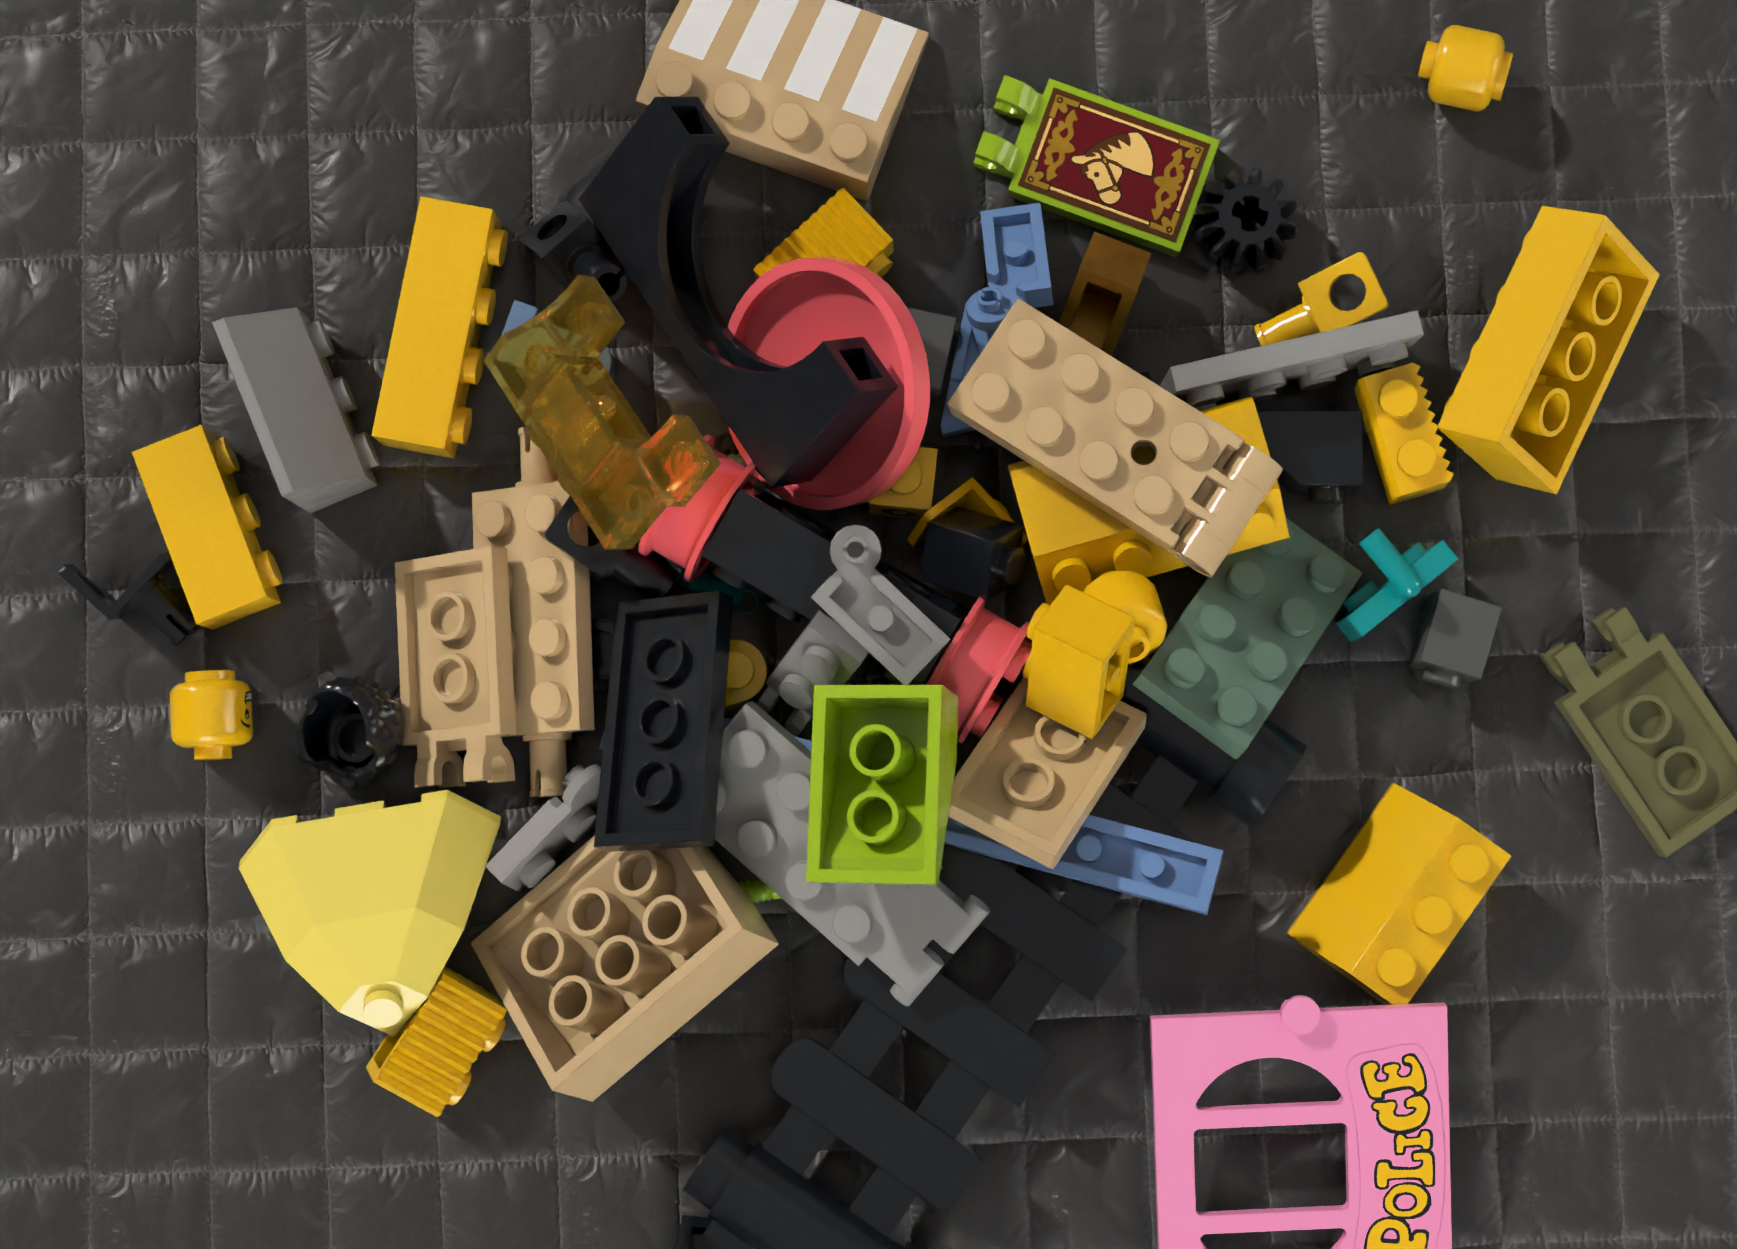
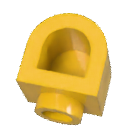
M730 640L725 711L743 706L750 701H755L767 687L765 682L769 678V669L766 660L754 645L742 640Z

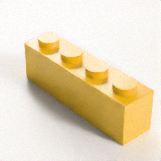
M420 196L371 435L383 446L455 459L458 443L466 444L472 425V409L465 407L470 384L478 385L484 365V349L477 348L482 325L489 326L491 324L496 305V290L489 288L494 266L501 267L503 265L508 245L507 230H501L502 224L493 209Z

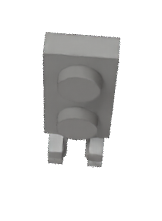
M819 610L765 682L767 687L755 703L766 713H770L781 696L786 703L795 708L785 722V729L791 735L797 737L810 718L813 717L814 685H844L862 664L869 652L836 621Z

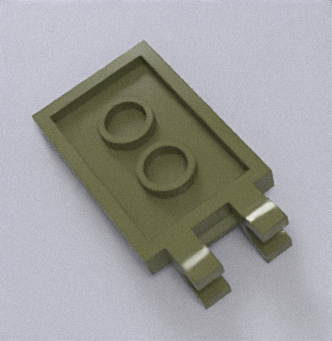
M1621 607L1617 611L1614 608H1609L1589 623L1602 641L1613 650L1612 652L1589 666L1577 644L1570 642L1566 646L1564 643H1558L1539 657L1551 674L1569 691L1566 695L1555 701V705L1657 856L1667 858L1737 809V741L1664 633H1654L1645 639L1626 607Z

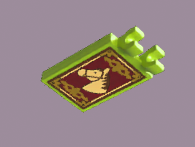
M1004 75L996 96L993 111L1011 118L1024 120L1015 146L999 136L983 131L975 153L973 167L1011 178L1012 180L1006 195L1027 204L1041 203V209L1177 258L1220 140L1050 78L1042 95L1028 84Z

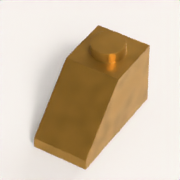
M1094 232L1079 267L1059 324L1112 356L1152 253Z

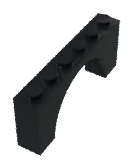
M654 97L580 196L579 201L593 220L596 229L605 238L624 267L628 279L636 285L656 315L658 324L668 333L686 360L692 375L700 381L720 411V416L724 423L732 429L752 459L753 464L756 466L755 470L766 480L770 488L812 481L897 389L898 385L864 337L823 341L805 358L788 367L775 364L756 355L733 335L717 311L710 295L704 275L700 249V227L704 198L714 169L730 142L698 97Z

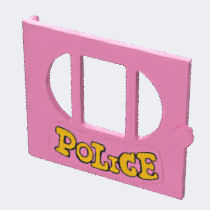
M1297 995L1284 1000L1280 1010L1150 1016L1158 1249H1207L1200 1240L1205 1234L1342 1228L1344 1231L1331 1249H1452L1447 1005L1444 1002L1319 1008L1313 998ZM1261 1058L1290 1059L1308 1065L1328 1078L1341 1094L1340 1098L1336 1101L1204 1107L1196 1105L1205 1089L1218 1076L1236 1065ZM1330 1123L1345 1124L1347 1197L1345 1204L1201 1212L1196 1210L1194 1132L1196 1130Z

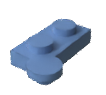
M1041 203L980 211L989 287L977 291L967 301V318L974 328L982 331H996L1017 298L1033 308L1054 305Z

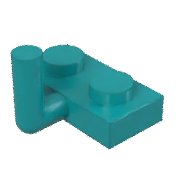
M1377 528L1359 544L1387 577L1388 581L1378 588L1370 580L1343 602V605L1349 612L1338 620L1336 625L1350 642L1363 637L1407 600L1416 596L1422 588L1459 558L1444 540L1434 544L1427 550L1420 542H1417L1401 555L1380 528Z

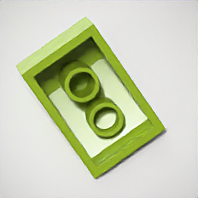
M814 685L806 882L901 885L939 884L957 761L959 700L957 695L943 685Z

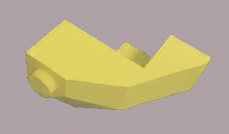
M449 790L422 794L421 802L386 808L383 800L335 808L334 817L299 822L297 815L271 819L241 858L239 870L285 961L338 1012L391 1036H395L429 996L464 931L485 870V865L500 827L501 816Z

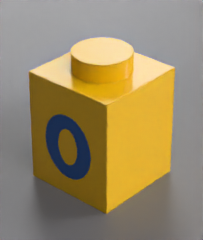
M919 447L912 463L903 476L882 495L869 501V514L920 520L932 507L938 449Z

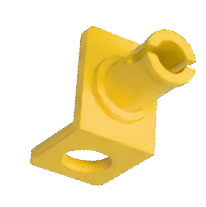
M1358 252L1299 282L1298 286L1303 294V303L1262 324L1255 325L1254 329L1261 346L1356 325L1387 309L1389 303L1367 256L1362 252ZM1356 275L1365 284V299L1354 310H1339L1332 303L1330 296L1331 288L1340 277Z

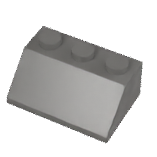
M298 307L223 317L212 322L282 497L311 514L378 486L372 468L380 465L377 453L368 434L365 431L357 434L349 412L357 410V405L345 378L342 375L334 378L326 357L335 354L330 337L320 320L312 323Z

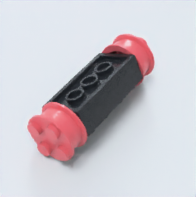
M705 435L696 445L693 444L690 448L681 445L665 469L663 477L670 482L658 503L651 499L645 505L633 526L632 532L641 537L638 552L643 556H648L655 551L684 568V580L689 583L694 582L712 561L715 563V566L711 572L716 577L740 590H745L747 585L763 591L770 596L766 605L791 621L798 623L801 617L812 620L819 610L829 616L811 599V596L837 571L830 555L831 541L837 532L761 487H754L759 473L755 470L756 466L753 462L744 467L714 449V437ZM880 558L875 569L950 638V641L912 681L923 685L930 677L926 685H943L959 697V733L957 741L963 744L969 732L981 738L1004 699L993 692L1000 679L1003 677L1014 683L1031 653L1032 643L1025 639L1029 623L1026 622L1022 627L1018 628L984 608L986 600L980 596L969 612L965 607ZM879 662L876 664L875 669L893 682L903 685Z

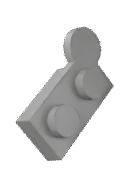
M861 525L846 526L838 531L831 541L830 555L837 571L824 582L811 596V599L903 685H908L950 641V638L875 569L880 561L882 551L880 541L875 533Z
M596 764L586 769L582 765L574 767L565 776L566 780L563 781V784L567 786L562 796L564 802L562 803L556 796L548 800L485 865L502 884L520 893L527 887L537 886L554 869L556 864L554 859L570 842L575 843L582 840L596 826L601 767Z

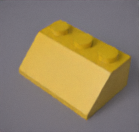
M1392 783L1286 934L1383 1005L1408 1004L1509 861L1511 855L1460 818L1405 788Z

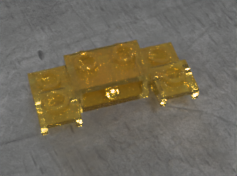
M577 275L569 287L542 312L524 324L504 333L483 361L525 424L530 439L541 449L554 469L560 486L572 497L604 549H632L667 507H685L721 465V462L688 415H672L652 437L649 435L598 358L624 325L625 321L595 277Z

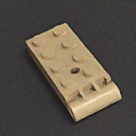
M1017 298L947 403L953 416L1166 550L1192 569L1212 578L1283 471V468L1274 459L1259 449L1244 443V439L1019 298ZM1147 447L1156 453V458L1150 464L1140 465L1132 459L1133 453L1139 448Z

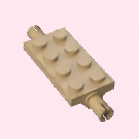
M544 425L529 426V430L527 427H520L518 429V436H520L521 481L515 483V487L472 493L473 549L487 546L507 548L516 735L501 736V738L523 737V742H529L531 783L529 797L532 798L563 796V792L567 787L563 784L567 775L566 741L572 740L574 732L595 730L589 569L547 542L544 538L546 530L573 490L581 487L587 491L586 482L573 479L558 481L556 439L558 428ZM587 511L575 513L568 522L570 538L576 544L583 547H588Z

